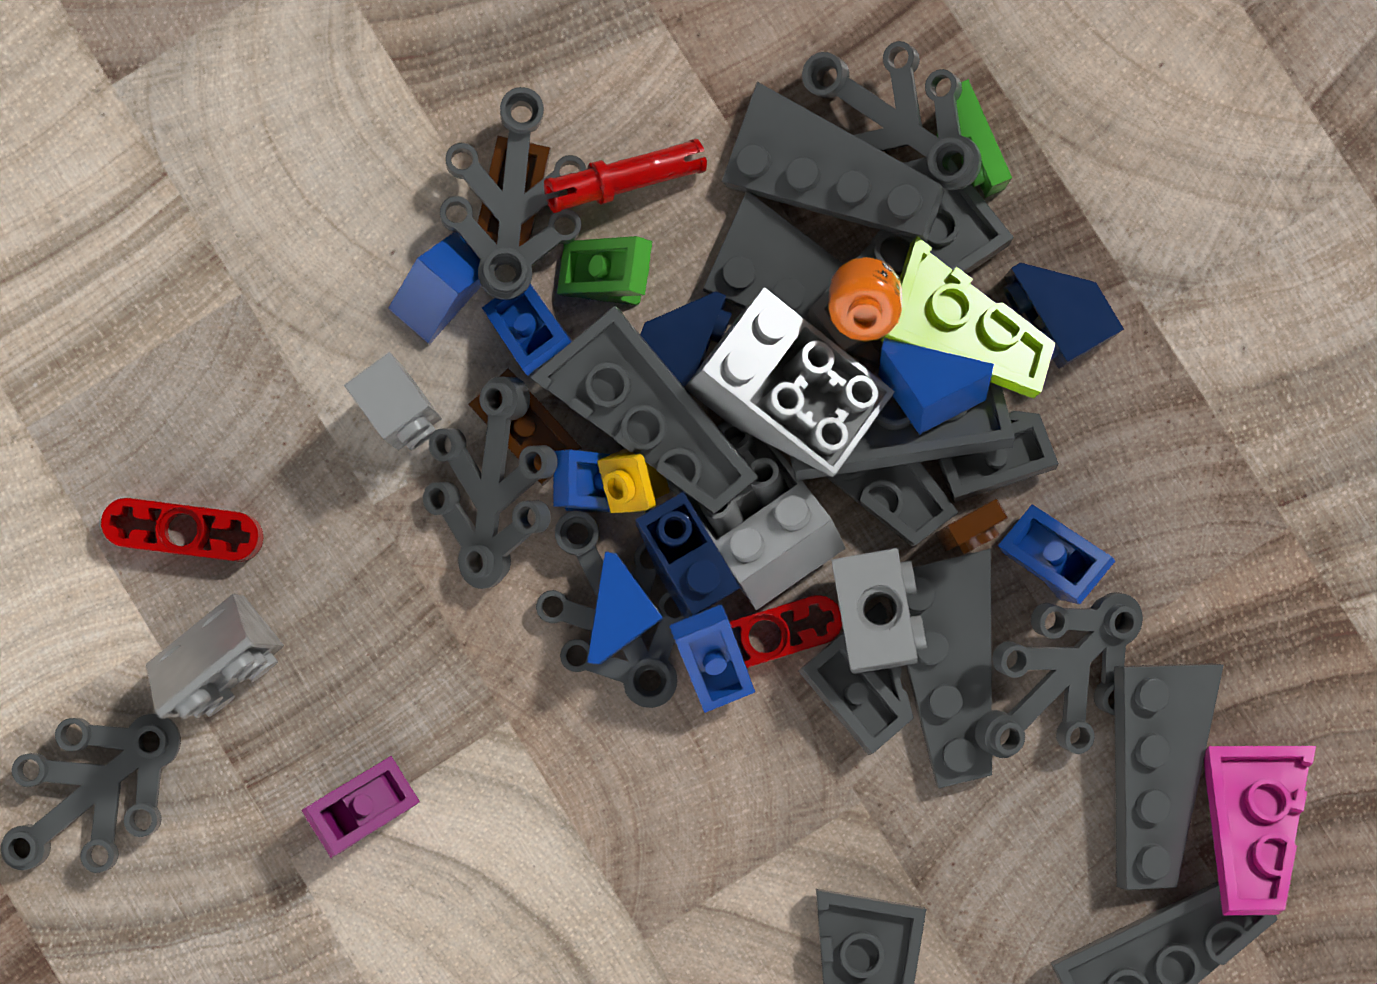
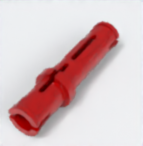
M695 138L689 142L609 164L599 160L589 163L587 170L555 178H546L544 180L545 195L564 189L568 192L566 195L548 199L547 203L553 213H559L564 209L595 200L601 205L612 202L614 195L634 191L695 173H704L707 169L706 157L688 162L684 160L686 156L704 152V148L701 142Z

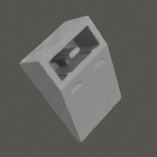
M765 287L743 309L684 387L727 423L831 477L838 472L895 392Z
M724 421L717 428L757 474L758 478L716 513H713L685 491L684 493L739 583L740 589L755 610H758L846 549L831 517L802 480L795 481L793 468L780 451L774 446ZM667 479L668 486L675 496L683 492L681 488Z
M230 595L146 664L154 709L160 718L182 717L186 719L193 715L198 718L205 713L210 717L235 698L231 689L239 682H243L248 678L253 682L277 664L278 660L274 657V654L284 645L244 595Z

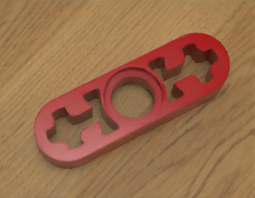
M120 498L106 507L101 518V528L105 537L117 546L131 549L243 562L257 555L264 539L263 530L258 521L247 514L236 511ZM129 508H133V517L156 522L155 532L134 529L131 530L129 538H125V530L118 528L116 522L118 517H127ZM161 510V514L156 521L155 511ZM187 514L195 520L197 534L191 543L178 546L169 537V525L175 517ZM215 517L211 528L226 531L234 530L236 522H241V530L250 533L249 542L240 543L237 552H232V543L224 540L210 539L211 550H204L210 536L208 518ZM154 533L156 534L157 543L150 542Z
M814 595L742 617L729 623L732 629L736 627L741 628V644L750 657L744 663L746 668L832 641L841 630L842 618L839 606L832 599L822 595ZM817 604L820 612L830 611L832 621L825 625L826 634L817 636L814 628L796 632L802 642L798 645H790V630L785 620L781 617V613L792 611V622L809 616L808 607L810 605ZM762 620L775 623L781 632L779 646L768 653L759 652L754 649L749 640L750 629L755 623Z

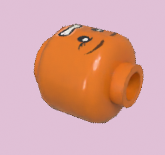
M864 257L852 259L838 269L832 277L828 303L831 321L838 331L850 339L870 341L889 334L898 324L902 312V288L900 278L891 266L879 259Z

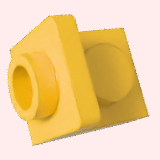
M625 448L597 460L610 513L647 511L655 507L656 498L670 493L666 477L645 462L641 454H634Z

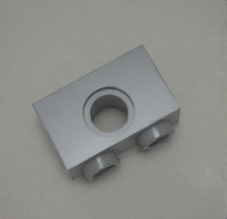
M390 352L344 385L381 437L397 450H400L405 445L410 450H413L425 443L436 430L433 425L442 419L407 370Z
M898 548L831 559L852 674L918 663L916 650L927 648L921 615L910 617L906 595L917 593L911 560L900 562ZM875 597H887L896 605L897 612L895 617L885 625H875L869 622L864 615L867 603Z

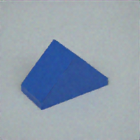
M453 232L416 259L388 309L430 345L480 289L478 267L481 260L460 234Z
M884 338L878 375L888 387L895 391L893 397L920 435L984 402L987 398L994 364Z
M605 552L587 661L594 664H602L663 619L616 553Z

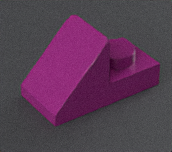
M389 756L306 806L301 811L328 855L332 858L420 803L393 757Z

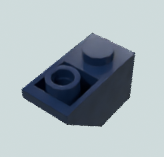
M1025 263L1015 265L1004 276L1008 285L1003 290L1012 309L1019 315L1025 313L1035 328L1055 342L1051 360L1053 359L1058 369L1109 341L1124 330L1099 286L1094 281Z
M713 292L644 323L640 335L683 387L687 385L703 364L710 342L718 343L727 330L732 313L723 310L726 303V295Z
M684 491L635 519L655 569L684 619L704 611L741 588Z

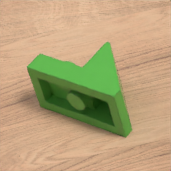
M969 79L961 82L962 93L956 101L961 135L971 139L980 150L982 158L981 169L971 184L973 187L980 185L986 198L1005 190L1012 176Z
M638 236L574 240L569 244H564L557 294L628 305L639 304L641 295H645L652 241Z

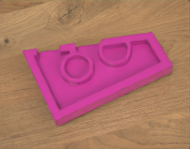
M1208 746L1206 748L1203 762L1223 916L1278 915L1285 910L1297 849L1295 844L1300 814L1304 811L1307 797L1305 786L1309 767L1313 764L1316 746Z

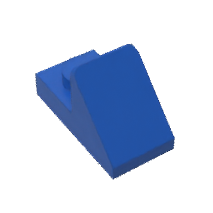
M531 283L528 289L517 298L511 300L494 298L482 307L527 376H532L572 342V339L553 316Z
M577 450L554 451L557 456V468L553 476V507H565V510L568 512H610L597 460L611 454Z
M1033 504L998 545L1007 557L1044 581L1058 599L1076 604L1082 603L1115 563L1112 556Z
M722 604L669 625L704 713L755 693Z

